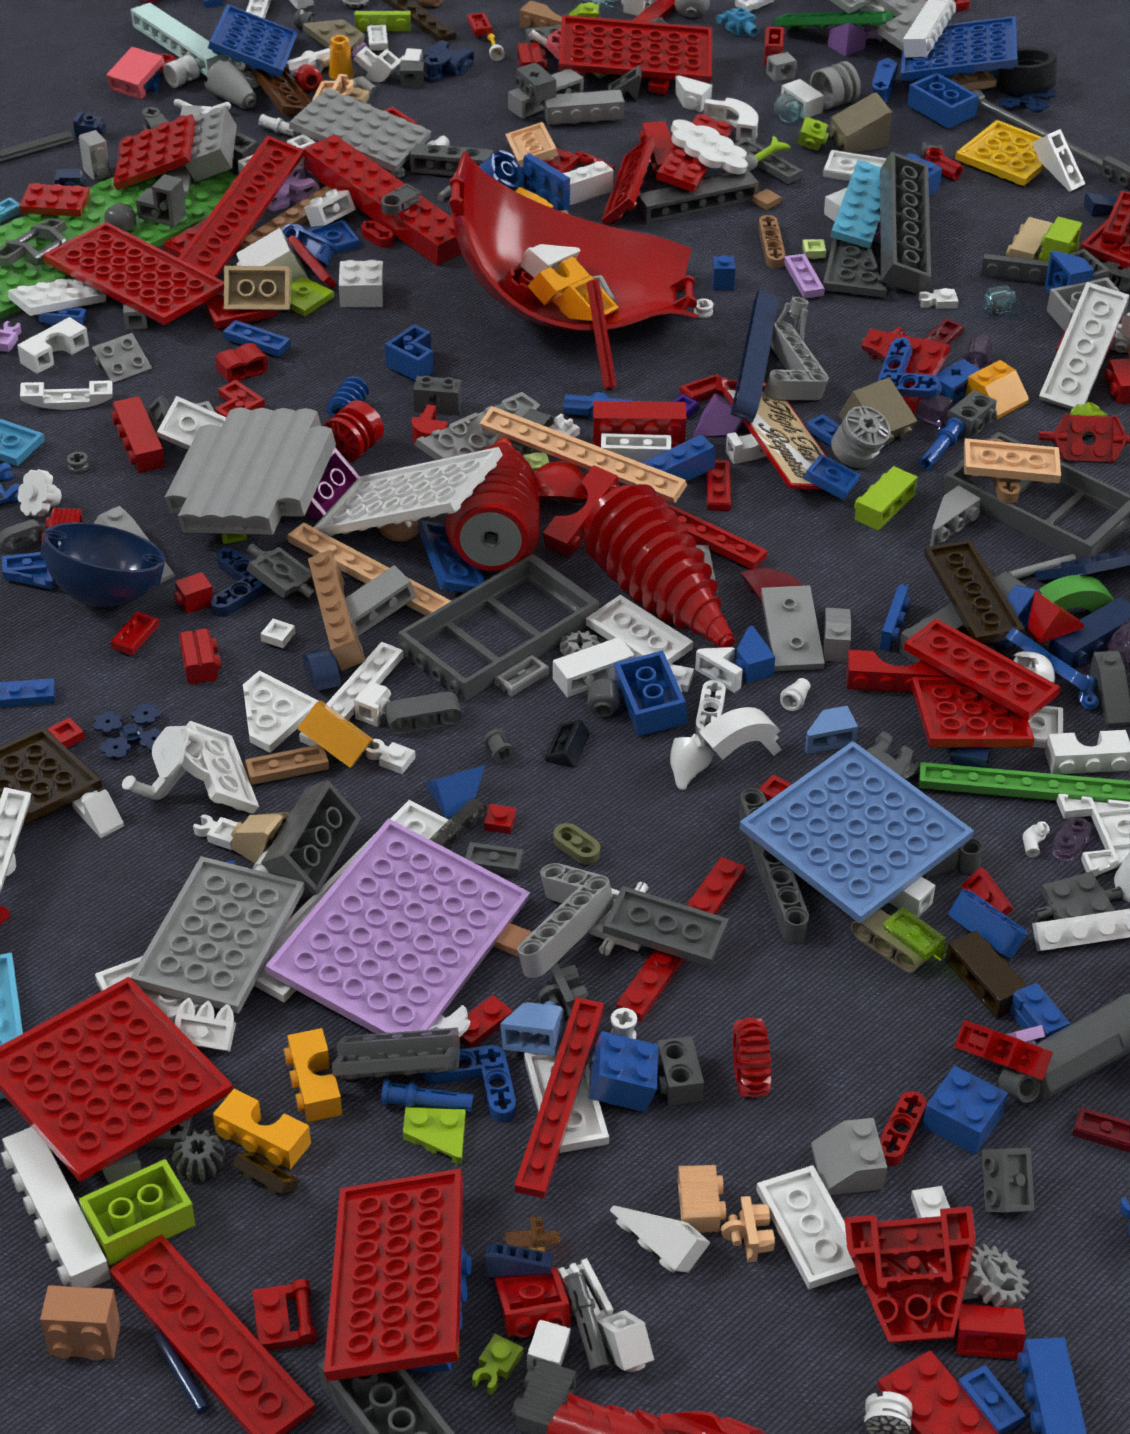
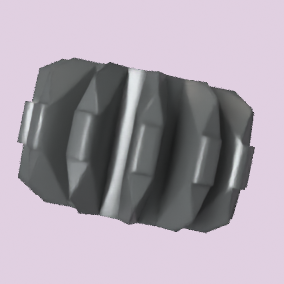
M194 1130L192 1136L189 1137L182 1134L181 1142L175 1143L172 1156L173 1165L177 1168V1173L180 1177L187 1176L190 1183L195 1178H199L204 1182L207 1175L215 1178L216 1170L223 1169L225 1150L222 1144H220V1139L217 1135L210 1136L207 1130L202 1134H198Z

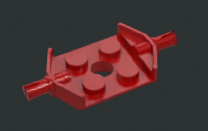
M1066 413L1055 431H1039L1038 441H1052L1056 447H1059V455L1065 461L1113 463L1123 447L1130 444V435L1126 434L1117 415L1108 417L1068 415ZM1089 433L1094 437L1092 445H1086L1082 441L1084 434Z

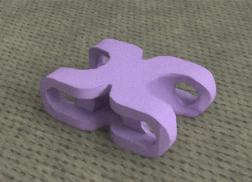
M297 165L274 197L276 201L273 203L271 201L267 208L276 211L288 207L290 201L299 203L318 191L320 187L312 178L305 179V170L300 165ZM312 187L309 192H304V189Z

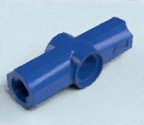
M596 392L591 396L565 395L563 413L564 415L588 416L593 421L594 401L633 400L609 398L601 392Z

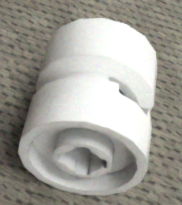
M191 55L171 61L163 67L165 79L173 88L193 81L200 75L199 66Z

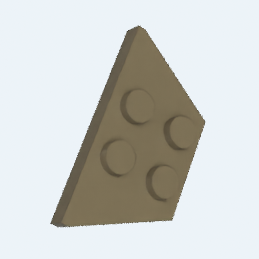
M343 19L303 24V31L326 48H330V39L336 35H344L349 38L351 52H354L357 46L365 41L364 34Z

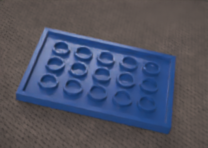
M227 4L209 42L208 49L217 55L223 54L228 56L235 62L246 63L252 69L266 71L270 76L281 77L298 32Z

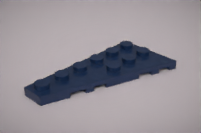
M1128 550L1113 552V556H1111V552L1097 554L1095 560H1093V556L1079 558L1077 563H1075V560L1060 562L1061 566L1035 571L1036 581L1071 575H1086L1130 565V553H1128Z

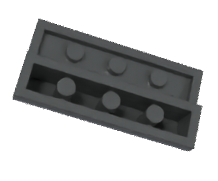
M458 1027L343 1036L337 1043L338 1057L332 1064L333 1076L341 1075V1079H354L359 1077H382L386 1075H409L458 1070L460 1061Z

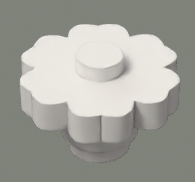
M31 469L23 477V484L18 489V501L21 502L20 510L26 516L43 517L45 513L49 512L50 508L57 506L61 501V491L52 484L53 476L48 471Z

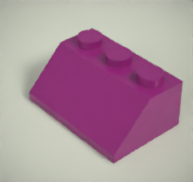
M336 448L332 452L305 516L319 521L360 477Z

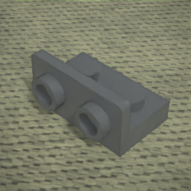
M1031 1148L983 1149L982 1168L986 1212L1035 1211Z

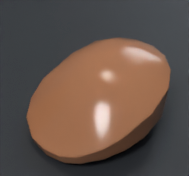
M406 520L400 524H386L378 529L380 534L390 540L409 541L416 538L419 534V523L417 520Z

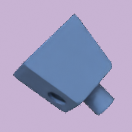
M547 1001L544 1004L523 1003L501 1022L503 1050L556 1056L565 1031L563 1008L557 1006L552 1001Z

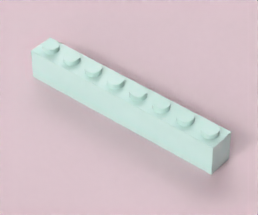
M148 3L131 9L133 27L179 58L191 55L196 60L199 70L206 75L211 66L217 61H227L228 56L223 54L217 55L208 49V40L153 4Z

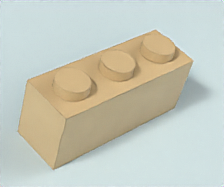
M1028 217L1025 224H1021L1019 233L1015 234L1012 245L1008 246L1006 256L1038 260L1040 252L1043 251V247L1040 246L1041 239L1044 234H1047L1049 225L1052 222Z

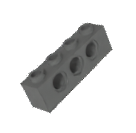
M416 143L410 153L411 172L454 176L462 152H467L479 166L494 153V150Z

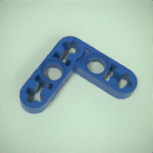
M907 338L895 339L890 345L878 381L890 377L901 396L934 398L938 396L942 391V386L937 376L905 373L912 355V347ZM900 363L898 368L890 369L892 364ZM909 382H915V385L911 388L904 387Z
M1014 627L1006 635V639L1024 652H1036L1048 658L1056 674L1085 692L1092 682Z
M487 1045L461 1049L460 1061L466 1060L470 1062L471 1065L468 1068L421 1073L422 1079L430 1084L482 1077L490 1116L495 1121L507 1122L513 1119L516 1114V1098L504 1050L499 1046ZM488 1058H494L496 1062H490ZM476 1059H479L480 1065H476ZM494 1079H501L505 1082V1085L495 1088L489 1083ZM499 1098H503L504 1106L507 1109H501Z

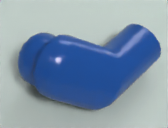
M1085 675L1092 682L1085 692L1080 689L1078 699L1085 709L1092 710L1099 704V700L1093 691L1097 679L1093 676Z

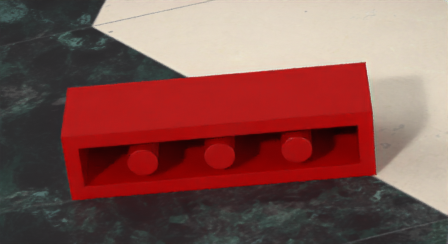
M665 121L642 123V131H639L640 143L650 134L656 139L655 150L651 154V162L649 163L651 174H654L655 178L657 171L675 147Z
M140 396L113 402L114 411L111 412V419L113 425H116L119 438H122L124 451H128L130 465H135L138 473L165 467L163 448Z

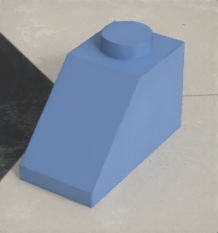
M848 706L826 709L820 713L807 731L806 754L843 748L852 741L856 743L858 725Z

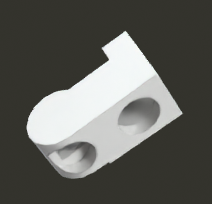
M736 432L727 434L726 453L733 464L756 460L766 456L752 434L739 437Z

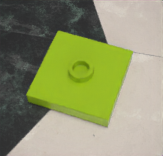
M301 276L292 282L290 309L303 316H307L334 298V291Z

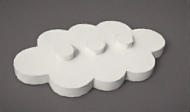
M681 119L673 121L671 140L678 147L684 148L689 156L698 158L703 165L710 168H723L733 174H743L746 172L748 163L745 158L747 153L744 149L735 146L731 139L721 136L717 130L708 126H696L689 121Z

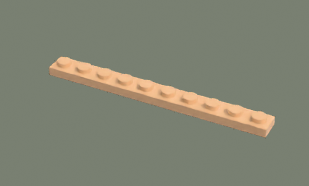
M493 406L490 407L479 423L484 430L590 470L595 465L618 475V481L626 485H650L655 489L657 496L676 503L687 486L685 479Z

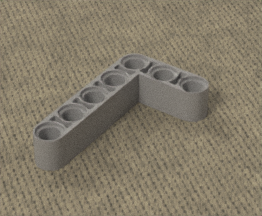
M784 321L775 322L770 347L786 370H772L770 372L764 394L774 400L822 399L829 379L828 375L793 326Z
M559 863L548 864L540 870L545 896L562 904L518 946L522 971L526 977L536 978L544 975L611 910L614 900L610 882L606 876Z

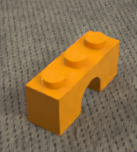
M572 256L562 261L555 270L549 267L539 272L528 287L544 305H547L551 302L555 303L570 285L590 275Z
M323 1029L287 1035L288 1047L284 1048L286 1065L293 1066V1070L289 1071L292 1088H298L299 1093L295 1094L298 1112L304 1111L307 1123L342 1115L341 1096L335 1076L333 1074L315 1075L316 1072L330 1069L328 1048Z
M236 1089L232 1090L213 1113L215 1132L221 1138L232 1140L242 1145L247 1151L256 1152L266 1157L271 1163L282 1165L290 1170L311 1145L309 1125L285 1113L272 1125H259L258 1122L261 1120L259 1101Z

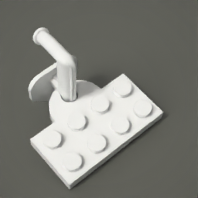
M189 721L186 726H168L155 740L152 747V757L159 777L152 786L136 781V778L132 775L127 776L122 782L124 790L158 800L164 798L182 775L188 771L194 777L204 781L208 796L215 803H222L238 811L243 810L252 814L259 807L233 737L193 721Z

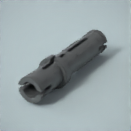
M576 1272L564 1277L572 1303L570 1305V1312L576 1317L590 1372H600L608 1369L611 1365L608 1361L594 1313L595 1301L589 1296L584 1273Z

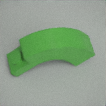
M1086 575L1062 577L1039 589L1042 595L1065 610L1081 607L1093 613L1114 600L1107 588L1099 580Z

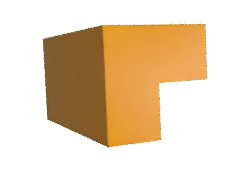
M323 701L315 703L297 728L349 768L355 764L361 754L365 752L366 748L374 740Z

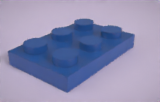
M530 153L524 155V189L547 200V202L553 205V209L558 211L567 210L570 213V177Z

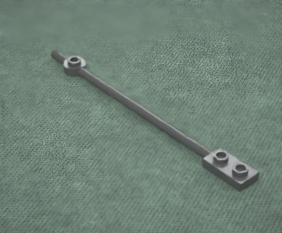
M972 90L973 93L979 95L977 110L984 108L1041 137L1051 134L986 101L985 96L980 90ZM1067 142L1071 153L1102 168V176L1130 190L1129 165L1109 155L1101 159Z

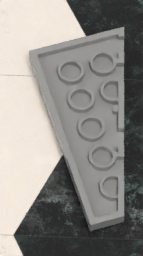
M520 392L502 400L501 404L494 407L523 417L530 409L538 410L540 404L523 392ZM489 406L479 414H471L451 423L449 427L441 431L439 429L433 431L430 436L418 438L414 445L433 459L440 460L481 451L492 446L502 436L482 429L479 424L491 406Z

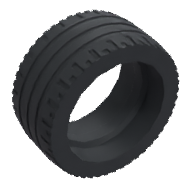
M1043 48L1017 49L1018 67L1010 70L999 69L1000 87L1012 93H1039L1052 88L1056 84V55Z

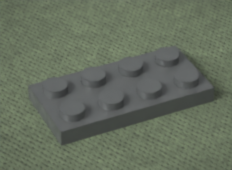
M622 886L603 925V933L710 967L727 930L729 919Z

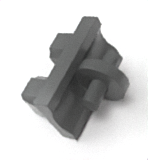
M555 963L550 968L553 975V984L551 985L550 982L543 983V989L540 991L538 998L541 1004L552 1001L557 1006H560L559 1001L561 1000L568 1017H570L576 997L589 1000V995L584 985L569 989L570 986L581 983L575 965L560 969L558 963Z

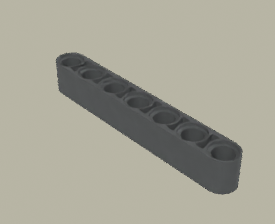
M748 788L741 793L740 820H743L767 803L762 791L756 788ZM746 835L782 937L788 943H802L807 937L809 914L793 871Z

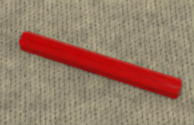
M592 279L586 284L603 388L613 389L616 387L600 282L598 279Z

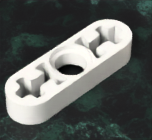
M710 680L703 685L695 727V734L700 739H704L699 731L705 727L706 722H711L722 715L726 687L721 681ZM712 692H716L715 698L711 697ZM711 707L715 708L717 711L707 712L704 709Z

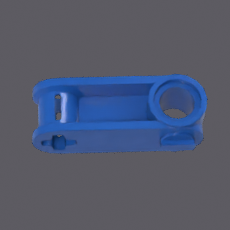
M890 58L878 61L872 82L873 93H878L885 104L888 103L898 69V63H895Z
M288 224L281 230L287 239L291 235L298 238L324 267L328 268L330 259L334 253L339 251V248L330 241L307 231L298 224Z

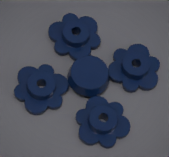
M1050 88L1046 91L1035 93V96L1007 91L1014 97L1020 98H1001L999 103L1001 107L1007 110H1012L1022 105L1034 113H1040L1049 108V103H1045L1044 100L1055 97L1056 90Z
M140 703L131 712V717L134 718L136 724H127L123 727L121 722L122 716L115 714L113 711H105L102 715L95 716L94 730L110 733L120 729V737L116 739L108 738L106 743L100 746L101 753L105 754L108 759H122L127 755L126 752L131 750L130 744L140 741L141 747H147L149 751H152L155 740L163 730L159 731L157 728H152L150 731L143 732L140 725L154 723L155 719L162 715L161 710L156 708V705L153 703L148 705Z

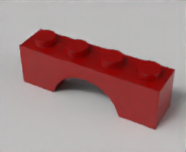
M593 465L581 481L583 496L587 500L585 506L572 515L555 516L543 532L545 547L570 558L574 551L581 547L582 541L586 536L584 533V523L591 508L605 494L620 487L618 475Z
M848 650L846 667L847 689L913 693L911 688L912 677H951L922 660L910 666H894L882 661L874 651Z

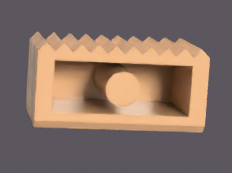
M716 1165L679 1166L678 1191L681 1221L689 1223L698 1232H719L720 1221L726 1220L725 1201H719V1194H723L722 1175L717 1176Z

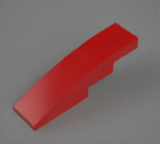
M966 1020L963 1021L954 1045L957 1049L1043 1080L1053 1052Z

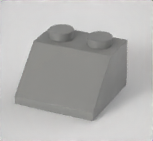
M874 1118L843 1121L811 1142L817 1173L829 1195L884 1189L887 1165Z

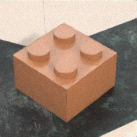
M48 1285L40 1318L48 1354L62 1359L69 1357H85L91 1360L114 1359L121 1326L114 1290Z

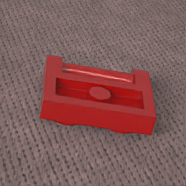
M298 1279L288 1285L253 1290L258 1341L267 1351L309 1345L317 1341V1330L312 1324L309 1302L311 1285L307 1279ZM296 1299L300 1328L298 1331L290 1332L286 1300Z

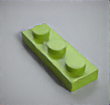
M355 11V28L360 32H368L367 26L386 25L387 32H411L410 11Z

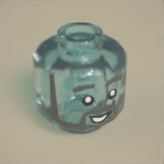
M782 94L774 102V112L784 122H794L801 115L802 105L791 94Z
M1007 285L990 287L987 293L983 295L986 311H990L993 315L1010 312L1013 304L1016 303L1015 291H1011Z

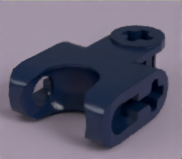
M443 40L437 42L425 53L424 64L427 66V71L424 73V78L427 81L437 82L450 73L462 74L473 65L474 51L466 48L453 51L449 48V42Z

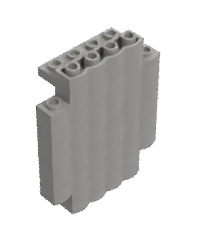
M235 408L230 410L222 427L209 424L199 428L164 497L169 513L179 514L178 520L182 532L273 535L281 516H305L336 445L332 429L321 426L318 412L307 408L297 411L286 408L274 411L266 408L254 410Z

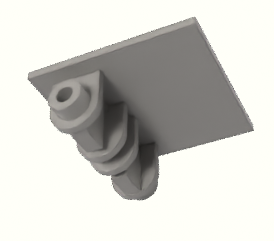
M133 333L92 347L97 356L94 358L96 365H101L112 383L152 370Z

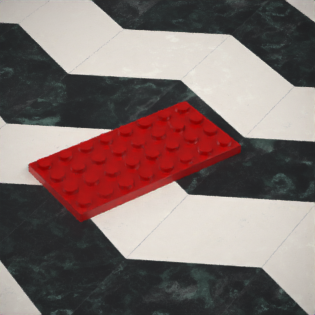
M562 15L558 70L571 69L586 73L624 75L640 65L641 77L676 80V76L679 75L700 82H711L712 27Z
M104 222L43 254L45 263L163 325L170 323L224 292V281L108 222Z
M461 1168L340 1188L324 1374L327 1381L459 1361L464 1181Z

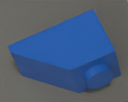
M753 626L747 628L737 648L736 660L734 661V664L742 669V678L746 683L773 676L775 667V655Z

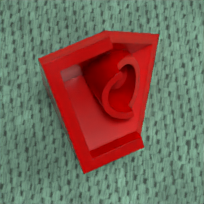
M1035 590L1027 633L1036 641L1043 643L1084 629V624L1075 616Z

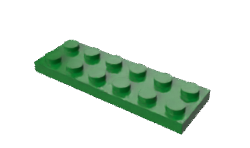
M893 11L852 12L850 14L847 12L785 14L775 18V26L791 29L799 25V28L804 29L816 25L817 28H827L834 24L835 27L847 23H851L856 27H863L871 23V27H877L893 19Z

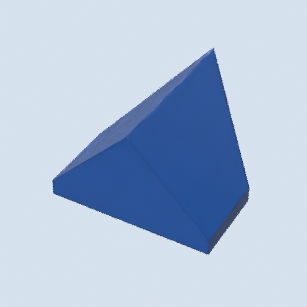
M485 765L427 782V787L446 819L451 820L472 813V807Z

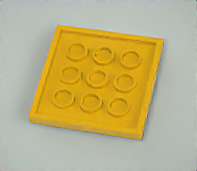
M998 120L959 149L955 156L956 160L966 165L974 166L981 171L992 173L999 178H1005L1022 186H1025L1046 168L1040 162L1032 145L1033 142L1043 137Z

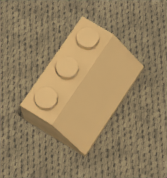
M224 266V310H290L292 294V271L290 266Z

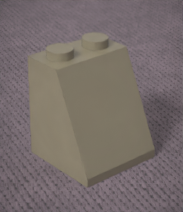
M873 93L832 116L831 125H829L828 129L829 135L843 152L854 153L888 147L892 111L878 93Z
M890 377L853 391L838 414L843 420L848 411L857 406H867L879 411L886 417L891 430L889 439L884 445L891 443L897 437H907L913 432L912 428L917 423V419Z

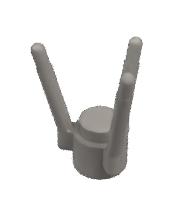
M792 297L791 303L786 302L784 310L777 321H783L786 314L790 312L789 316L795 318L794 329L798 331L800 324L799 336L804 341L809 302L801 297Z

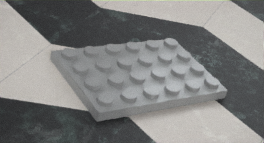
M328 88L289 123V129L317 141L335 134L380 167L392 172H396L410 158V153L416 143L424 144L431 136V131L421 125L413 124L404 118L396 117L387 111L379 110L370 104L362 103L353 97L345 96Z
M201 856L130 978L140 988L185 1000L191 998L193 1002L200 1004L210 1001L213 1007L219 1009L229 1004L232 1011L239 1014L305 890L304 882Z

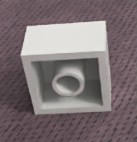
M340 261V307H383V261Z

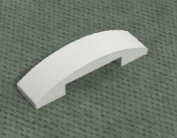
M89 381V388L47 390L44 389V382L21 383L20 400L48 409L72 410L87 408L111 399L113 383L112 381Z

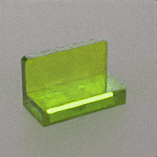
M904 906L884 922L885 931L925 961L932 956L938 960L945 957L946 938Z

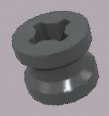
M299 9L295 14L294 24L297 28H302L304 23L316 22V14L310 11L307 13L305 10Z

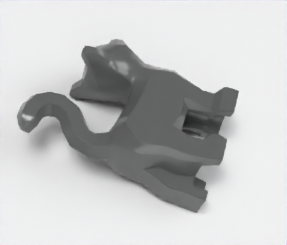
M882 731L875 740L874 746L866 751L906 781L911 780L920 767L919 762L911 763L913 750L904 745L898 753L899 758H893L886 753L893 737Z

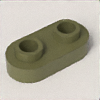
M571 823L560 824L554 829L553 841L560 850L581 864H592L598 861L600 858V844L596 839Z

